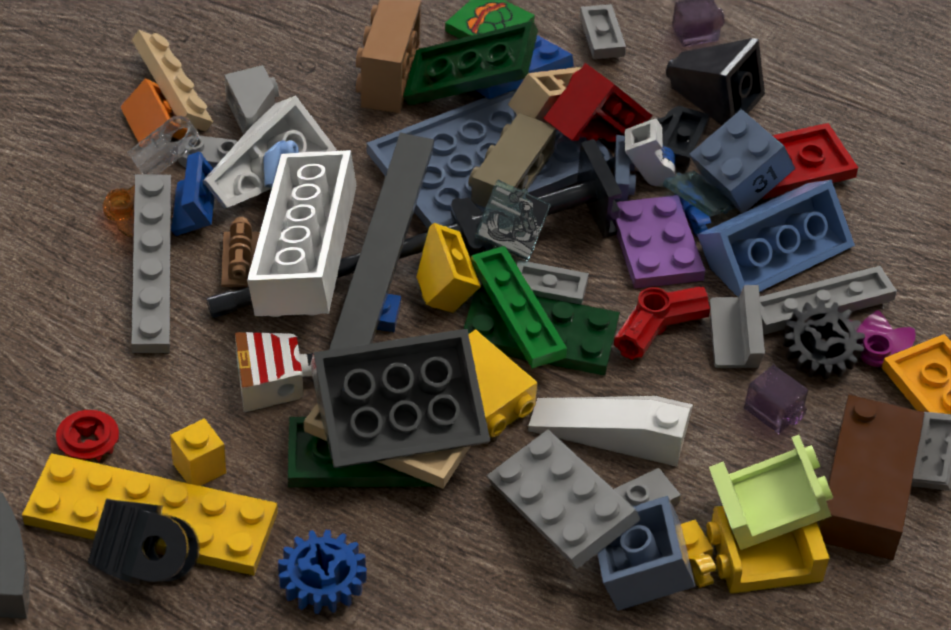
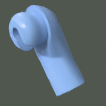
M279 141L264 154L265 187H273L281 154L299 153L298 146L294 141Z

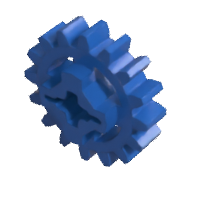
M313 530L309 531V540L304 541L297 536L294 538V548L284 547L283 559L278 560L280 589H286V599L288 601L298 597V608L301 610L308 604L314 606L315 614L320 613L322 606H328L329 610L334 613L336 612V603L341 601L349 607L351 605V594L361 596L362 583L367 581L365 554H359V544L357 542L346 545V534L342 533L337 539L331 538L330 530H326L323 537H317Z

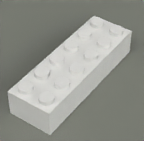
M351 150L281 154L247 279L255 316L279 317L282 315L306 314L313 316L329 314L357 186Z

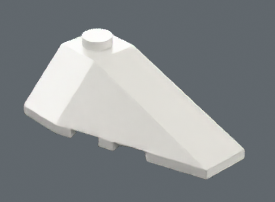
M296 96L275 103L248 129L203 180V183L224 209L272 189L265 187L263 157L275 143L282 140L285 142L294 141L298 146L299 153L337 150Z
M658 396L537 398L528 425V431L542 434L548 429L559 439L677 467L693 404Z

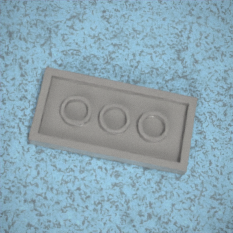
M548 429L486 475L491 485L576 569L640 521L636 509Z

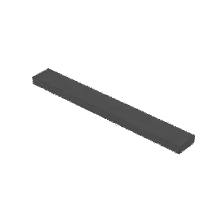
M401 132L399 134L329 350L373 343L434 149V139Z

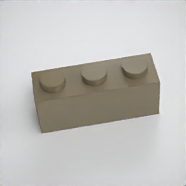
M518 113L511 124L504 126L497 144L491 145L488 148L481 166H476L472 170L468 185L472 187L471 201L490 210L500 208L491 204L492 200L504 206L515 204L510 202L508 196L495 191L497 186L510 193L518 190L516 194L519 192L525 194L554 153L556 128L551 124Z

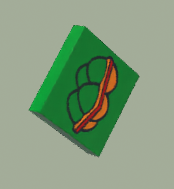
M470 0L445 22V31L458 38H465L529 21L534 22L535 15L505 0Z

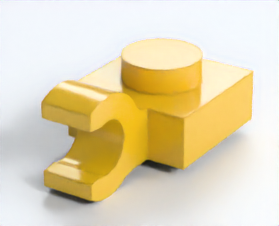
M696 519L681 524L695 584L698 588L713 584L714 579L710 572L716 571L715 563L712 560L713 547Z

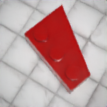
M584 63L581 69L571 76L569 85L543 119L572 141H578L580 137H586L588 140L594 139L597 141L598 138H605L608 142H615L616 135L625 136V129L649 121L652 114L587 63Z

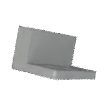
M744 285L739 297L711 298L709 306L714 366L716 368H759L765 354L759 285Z

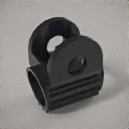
M106 498L87 562L111 576L135 585H141L142 580L150 582L174 581L184 577L194 568L199 557L200 544L193 527L181 518L162 513V505ZM162 538L166 543V552L162 558H159L156 553V545Z

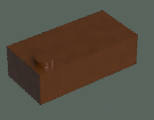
M848 394L828 479L833 499L826 502L831 517L820 520L818 526L825 544L894 560L903 533L925 412Z

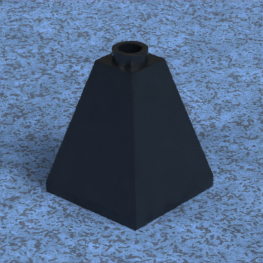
M756 38L684 51L675 59H671L666 67V76L670 78L671 88L704 113L710 114V117L720 125L725 124L741 109L748 114L765 95L759 39Z

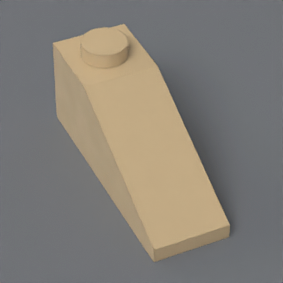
M581 67L528 73L508 105L517 115L521 113L548 123L543 119L569 85L571 76Z

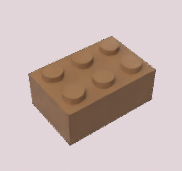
M380 0L378 5L373 4L370 16V24L372 25L365 27L363 36L364 48L359 47L356 56V68H361V73L358 74L356 81V93H361V107L395 113L401 112L404 102L403 94L416 49H420L421 0Z

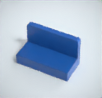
M200 151L187 156L185 179L177 183L171 231L175 236L212 225L215 197L203 183V180L213 168Z

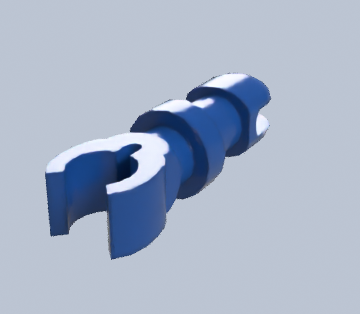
M684 184L683 189H681L680 185H677L674 195L679 196L685 216L690 221L694 235L698 237L697 234L708 230L706 224L711 223V219L708 213L703 210L701 202L694 198V192L688 184Z

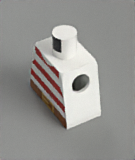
M235 333L236 357L244 412L298 400L303 396V377L312 376L310 364L313 353L299 354L297 336L288 333Z

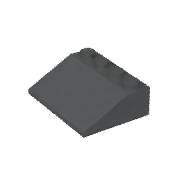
M467 329L313 352L310 364L334 469L490 442Z

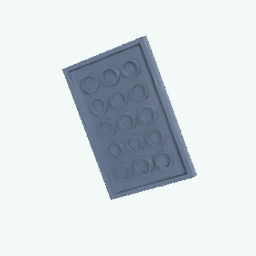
M517 89L492 99L482 98L367 143V154L386 176L400 132L434 139V149L414 210L427 229L433 223L445 227L454 224L451 219V202L453 199L468 197L471 200L472 187L468 185L470 174L474 167L481 166L488 148L491 145L497 144L504 126L511 124L517 116L508 105ZM556 129L554 153L522 199L528 200L526 199V194L535 198L576 183L581 143L589 140L586 137H580L578 141H572ZM599 140L595 141L609 169L613 168L615 157ZM475 204L483 213L492 211L488 208Z

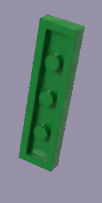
M502 246L471 255V262L477 277L531 368L566 358V345L506 247Z

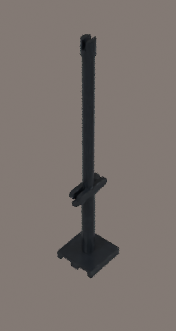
M595 140L582 142L577 185L535 197V199L549 205L545 216L586 204L603 238L617 234V229L612 220L619 218L620 209L615 199L621 198L622 192ZM468 197L464 199L455 198L451 202V219L454 224L446 227L461 233L470 259L471 255L481 253L483 250L484 252L492 250V240L479 235V231L483 223L487 224L486 220L489 217L487 215L494 210L483 213ZM520 202L506 206L521 213L519 208ZM531 207L529 218L535 220L536 217L533 215V208ZM502 208L495 209V211L503 212L505 216L511 217L512 221L519 217ZM522 212L521 217L524 218L526 213ZM499 216V229H506L514 225L513 222L511 224L510 218ZM428 232L406 238L399 259L423 252ZM360 253L341 258L337 278L355 272ZM249 287L233 292L230 290L206 298L212 319L252 305Z

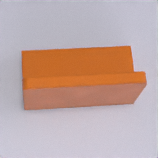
M146 78L121 105V110L143 150L149 151L164 133L178 140L193 133L190 126L179 122L158 84Z

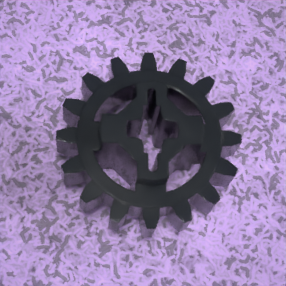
M819 300L816 308H813L808 302L805 303L802 312L796 309L793 311L790 318L791 321H787L783 331L786 334L782 345L790 347L786 355L787 359L797 358L798 363L795 368L800 370L804 366L808 367L809 377L811 378L815 375L816 371L822 373L824 380H828L831 371H834L838 377H842L846 368L852 370L855 367L857 358L860 359L864 347L861 345L865 339V334L857 332L861 325L860 320L851 322L849 317L852 311L848 309L840 313L838 311V303L836 302L833 303L831 309L825 307L823 300Z

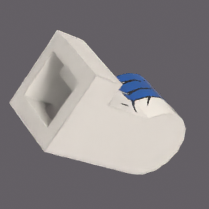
M655 118L625 129V152L650 185L658 187L671 184L675 179V155L670 148L663 146L662 126Z

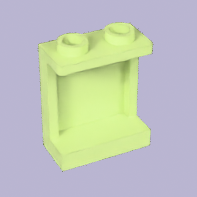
M799 435L792 437L795 446L793 450L731 474L728 473L724 461L709 467L740 550L831 517L826 502L833 499L831 490L825 476L816 477L814 470L820 468V464L812 445L804 448Z

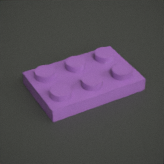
M678 195L616 202L620 209L619 218L612 221L617 229V237L634 289L704 281L705 269Z

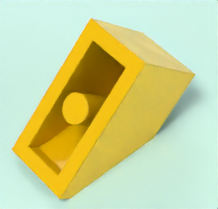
M433 223L428 229L416 277L426 305L454 313L481 285L461 233Z

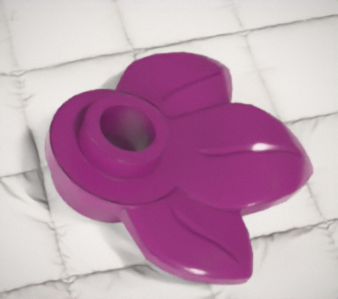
M875 311L862 322L857 331L865 334V339L861 345L864 347L860 359L870 366L882 367L885 357L913 346L916 336L915 329L912 327H901L893 330L880 311Z

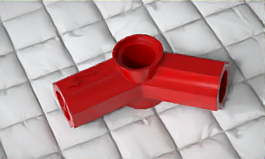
M699 286L668 293L656 287L644 289L638 296L637 306L615 336L614 346L618 348L624 357L631 360L637 357L642 358L656 336L666 330L667 325L709 317L710 306L705 288Z

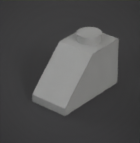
M263 65L225 74L226 100L244 135L275 104V97L279 96L277 82L274 77L269 78Z

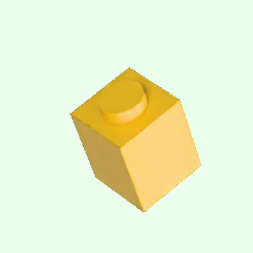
M205 418L170 435L173 465L187 483L202 486L227 473L224 443Z

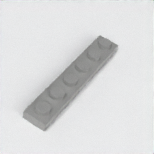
M135 174L132 353H170L171 175Z

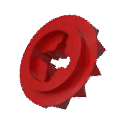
M82 410L67 416L57 428L56 441L58 449L63 451L66 457L78 458L84 461L95 458L100 462L103 454H113L114 445L119 442L118 425L110 415L102 411ZM92 434H95L94 441L87 439L86 441L81 442L82 435L89 437Z

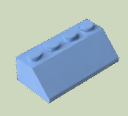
M832 180L807 183L697 234L709 268L737 297L740 296L744 285H759L760 292L855 246Z

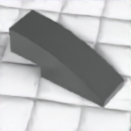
M0 492V617L27 619L30 589L29 572L23 542L12 508L3 493Z

